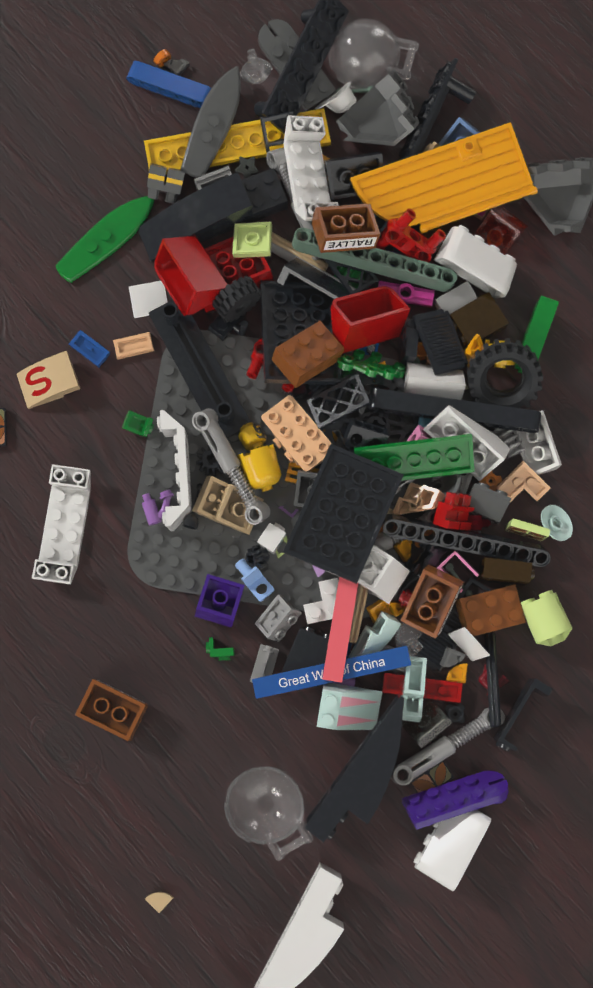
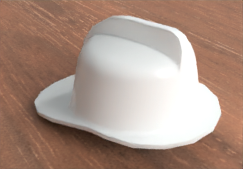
M352 82L346 83L337 93L324 100L315 109L327 106L335 113H344L349 110L357 101L349 87Z

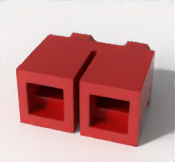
M447 492L445 501H438L433 524L447 529L470 530L472 523L467 522L469 512L475 509L470 506L472 496L463 493Z

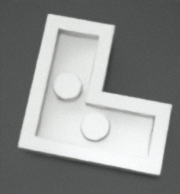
M338 578L318 582L322 601L303 605L307 624L333 618Z

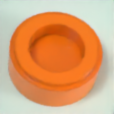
M163 49L155 56L153 62L157 67H163L164 63L171 59V54L167 49Z

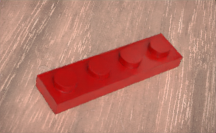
M384 673L382 692L400 693L403 695L405 675ZM425 678L423 698L461 703L463 683Z

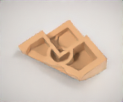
M411 482L404 497H399L392 513L401 515L435 509L438 501H443L445 494L438 489Z

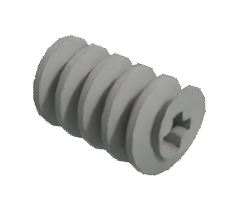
M488 427L490 430L495 429L492 433L497 435L511 448L507 454L508 458L526 450L525 448L518 447L522 441H515L519 435H512L513 430Z

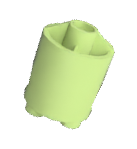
M552 590L539 594L540 599L530 598L521 602L523 614L536 644L553 646L566 640L572 630V626L556 592L553 593Z

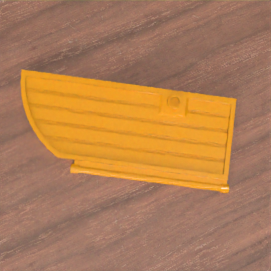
M511 122L350 178L352 186L364 204H371L373 213L388 222L390 219L399 218L408 208L412 209L416 213V218L408 226L413 227L420 224L421 234L502 204L538 193L536 186H533Z

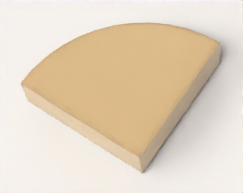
M155 892L148 895L145 900L160 913L174 897L169 893Z

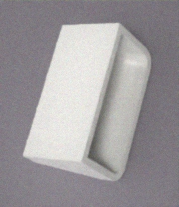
M462 225L452 227L434 261L443 267L454 270L458 276L469 281V283L482 291L490 292L492 297H506L517 267L516 259L508 254H502L499 252L500 249L494 245L489 246L482 237L478 235L473 236L466 227Z
M474 810L433 824L435 828L432 834L428 833L423 842L425 847L422 853L418 852L413 861L416 863L414 867L444 887L454 891L486 833L491 818L478 810Z

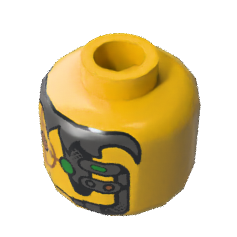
M250 422L240 428L238 438L247 451L264 446L266 435L259 424Z

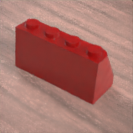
M196 236L162 239L154 267L180 312L184 316L193 315L213 304L216 295H219L220 291L224 290L228 284Z
M381 286L336 298L333 300L330 308L332 335L344 347L343 353L397 338L401 334L410 312V307L388 286Z

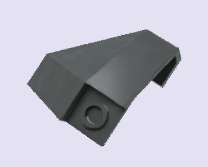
M395 69L389 72L336 121L340 130L348 135L343 141L395 146L418 126V117L412 113L415 109L412 99L405 92L408 89L407 85Z
M581 157L570 161L562 159L539 164V162L526 164L533 186H536L538 193L525 196L524 198L555 236L562 232L581 233L593 203V158Z

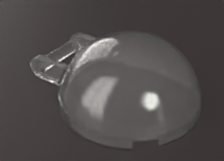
M368 18L356 19L347 23L337 33L329 51V63L331 69L336 73L337 79L343 84L351 81L352 83L349 87L354 89L374 87L393 69L397 71L402 79L410 80L412 75L410 71L415 51L419 48V43L395 37L393 32L380 21ZM400 48L408 50L404 69L397 68L400 59Z
M258 766L244 771L230 784L227 789L224 810L226 819L237 836L248 843L251 841L258 844H267L278 861L284 859V855L306 842L308 844L313 842L311 833L304 828V822L302 821L305 810L303 794L299 785L289 774L275 767ZM297 829L302 836L279 848L276 842L286 839Z

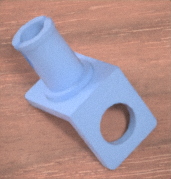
M241 559L236 563L235 567L243 575L242 581L260 602L275 591L256 566L252 569L245 559ZM260 584L267 586V591L263 594L257 593V587Z

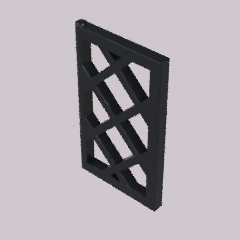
M324 259L350 295L362 292L379 282L373 272ZM337 266L347 268L346 276L340 274ZM350 269L361 271L360 280L349 277ZM364 272L368 273L373 280L369 282L364 281ZM348 281L358 283V288L353 291L348 285Z
M359 373L306 400L318 429H322L371 403ZM356 379V388H348L347 384ZM338 388L341 389L337 399L329 397L331 392ZM345 390L353 393L350 403L341 400ZM357 394L362 395L365 400L355 405L354 402ZM323 398L320 408L314 407L313 402ZM327 400L336 402L332 412L323 410ZM339 404L348 406L347 410L336 414ZM322 413L330 415L328 420L320 422Z

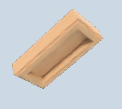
M150 332L113 340L117 359L154 351Z

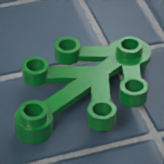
M360 349L354 350L351 356L343 355L337 360L340 369L352 371L354 368L369 377H376L379 374L388 380H393L394 377L404 378L406 373V366L400 362H395L392 366L377 364L376 362H380L382 354L376 351H372L370 357L364 361H357L363 360L365 352Z

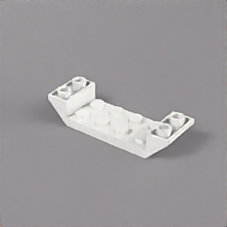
M288 115L283 144L294 209L303 220L312 221L316 207L338 206V202H331L320 143L326 134L323 117Z
M160 410V416H157V426L165 437H174V446L178 450V453H175V465L179 468V472H176V484L180 487V492H177L179 506L165 507L166 512H162V520L165 527L167 526L170 531H175L184 521L185 516L192 512L188 435L182 425L167 412Z
M52 464L49 484L52 487L39 560L35 559L32 579L71 584L78 568L91 493V470Z
M373 545L358 583L372 591L373 595L389 604L410 571L395 558Z

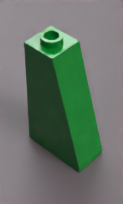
M540 296L534 306L522 342L523 346L527 344L531 351L535 352L537 359H539L559 301ZM515 363L514 369H517L522 374L521 367Z

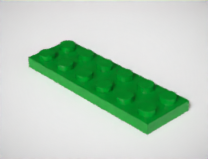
M472 434L354 448L355 454L404 474L401 481L475 472Z

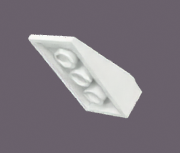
M450 405L423 429L432 438L472 434L475 472L471 474L478 481L482 480L503 462L511 449L497 435Z

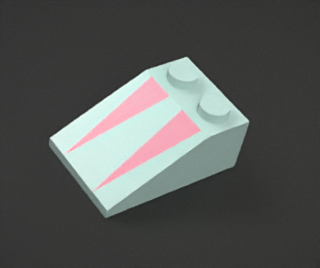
M336 683L323 684L317 727L333 730H372L377 723L382 691Z

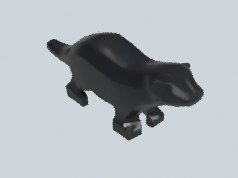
M448 534L445 537H443V540L449 539L451 537V534ZM420 542L418 545L424 550L420 553L417 560L412 562L411 559H408L404 567L411 573L402 585L401 591H406L411 584L417 582L426 566L431 565L437 568L442 557L451 549Z

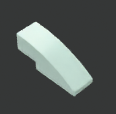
M381 611L373 627L365 626L348 658L380 652L395 635L401 623L394 616Z
M410 656L411 665L405 668L402 720L420 722L425 691L427 658Z

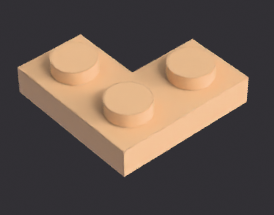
M522 461L496 489L506 492L511 501L524 489L534 500L538 501L550 487Z

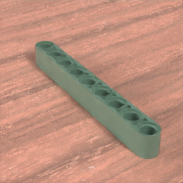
M298 228L292 240V247L298 252L441 292H449L457 280L456 272L450 268L378 248L320 253L314 230L307 228Z

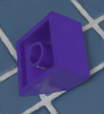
M207 574L194 617L232 628L245 585Z

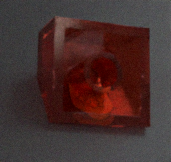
M500 205L490 210L473 236L478 235L482 237L486 244L498 247L500 249L499 252L506 255L528 226Z

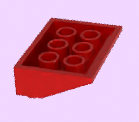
M234 236L204 249L225 282L229 285L232 284V281H237L240 277L244 278V276H250L259 289L261 280L274 281L271 269L264 257L233 258ZM211 304L204 309L207 313L211 310H214L215 308Z

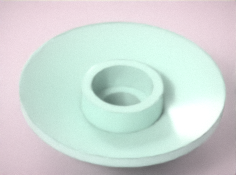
M549 505L542 510L541 522L544 528L550 530L549 535L558 541L569 539L573 532V526L568 514L556 505Z

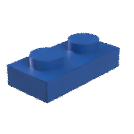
M82 330L69 343L70 347L98 368L110 355L107 349Z

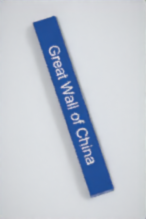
M403 646L346 659L343 680L410 666L411 661L408 647ZM325 663L252 679L256 699L334 681L322 680Z

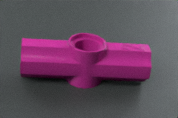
M379 281L378 287L388 286L392 288L406 304L432 307L435 290L413 287L408 283L400 285ZM406 291L410 296L403 297L401 292Z

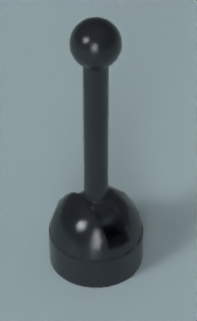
M201 483L197 484L196 486L197 494L194 501V505L203 486V484ZM195 512L185 516L182 526L194 530L198 528L199 520L195 516Z

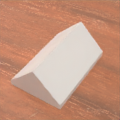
M407 362L404 392L462 400L466 386L463 370L435 375L430 365Z
M543 410L539 411L541 412V420L538 433L513 431L514 434L519 435L516 441H522L518 447L526 449L521 452L523 461L537 475L557 470L562 465Z

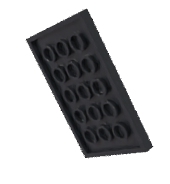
M261 280L260 290L262 291V296L260 297L264 383L292 384L272 361L274 350L277 346L318 321H321L332 334L330 308L334 298L304 282H287L285 285H281L277 281ZM336 362L303 384L336 385L342 382L341 369L338 367L339 363Z
M330 444L283 553L357 584L404 474Z

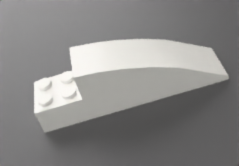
M321 862L319 863L254 988H295L320 964L344 931L343 922L328 914L334 904L332 899L334 894L338 895L343 887L340 873Z

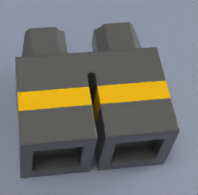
M150 163L147 182L148 198L158 200L159 190L167 192L165 201L174 204L177 196L180 195L185 172L169 167L166 184H164L167 167Z

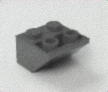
M475 483L468 495L472 496L470 506L475 509L469 513L482 515V519H488L491 523L497 525L500 523L511 498L504 491L489 489L490 486L485 483Z

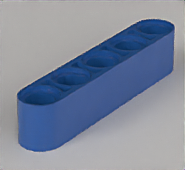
M133 61L126 77L127 81L133 85L197 108H201L204 99L211 90V87L139 61Z

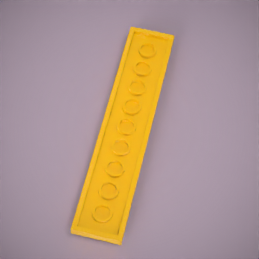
M324 108L298 113L297 116L323 117L326 134L320 141L321 147L331 145ZM255 120L231 125L210 167L239 162L240 156L245 159L266 157L267 153L261 121ZM270 121L265 122L268 142L284 139L285 135ZM191 132L145 140L144 144L149 169L150 163L166 166V175L168 174L169 167L181 170ZM284 144L271 146L269 149L271 151L282 148Z

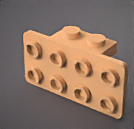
M288 395L261 416L262 421L274 436L272 441L278 449L283 448L285 451L284 456L290 463L294 462L303 471L309 472L323 462L332 443L318 429V426L293 396Z

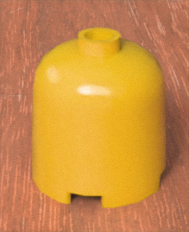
M274 444L250 450V453L237 455L243 474H245L244 477H246L245 480H248L247 483H250L251 489H261L262 492L273 489L272 485L280 480L281 470Z

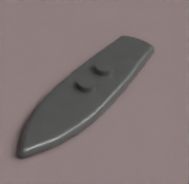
M238 66L226 72L215 83L199 110L181 165V170L189 176L198 178L206 174L231 128L238 109L241 93V78Z

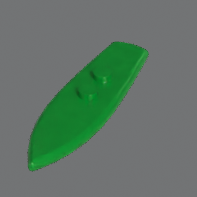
M148 196L140 197L108 213L56 264V269L61 277L72 283L120 249L136 234L140 226L144 224L155 199L148 198Z

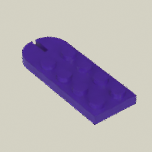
M483 771L402 798V804L417 830L492 804L503 803L508 797V782L499 772Z

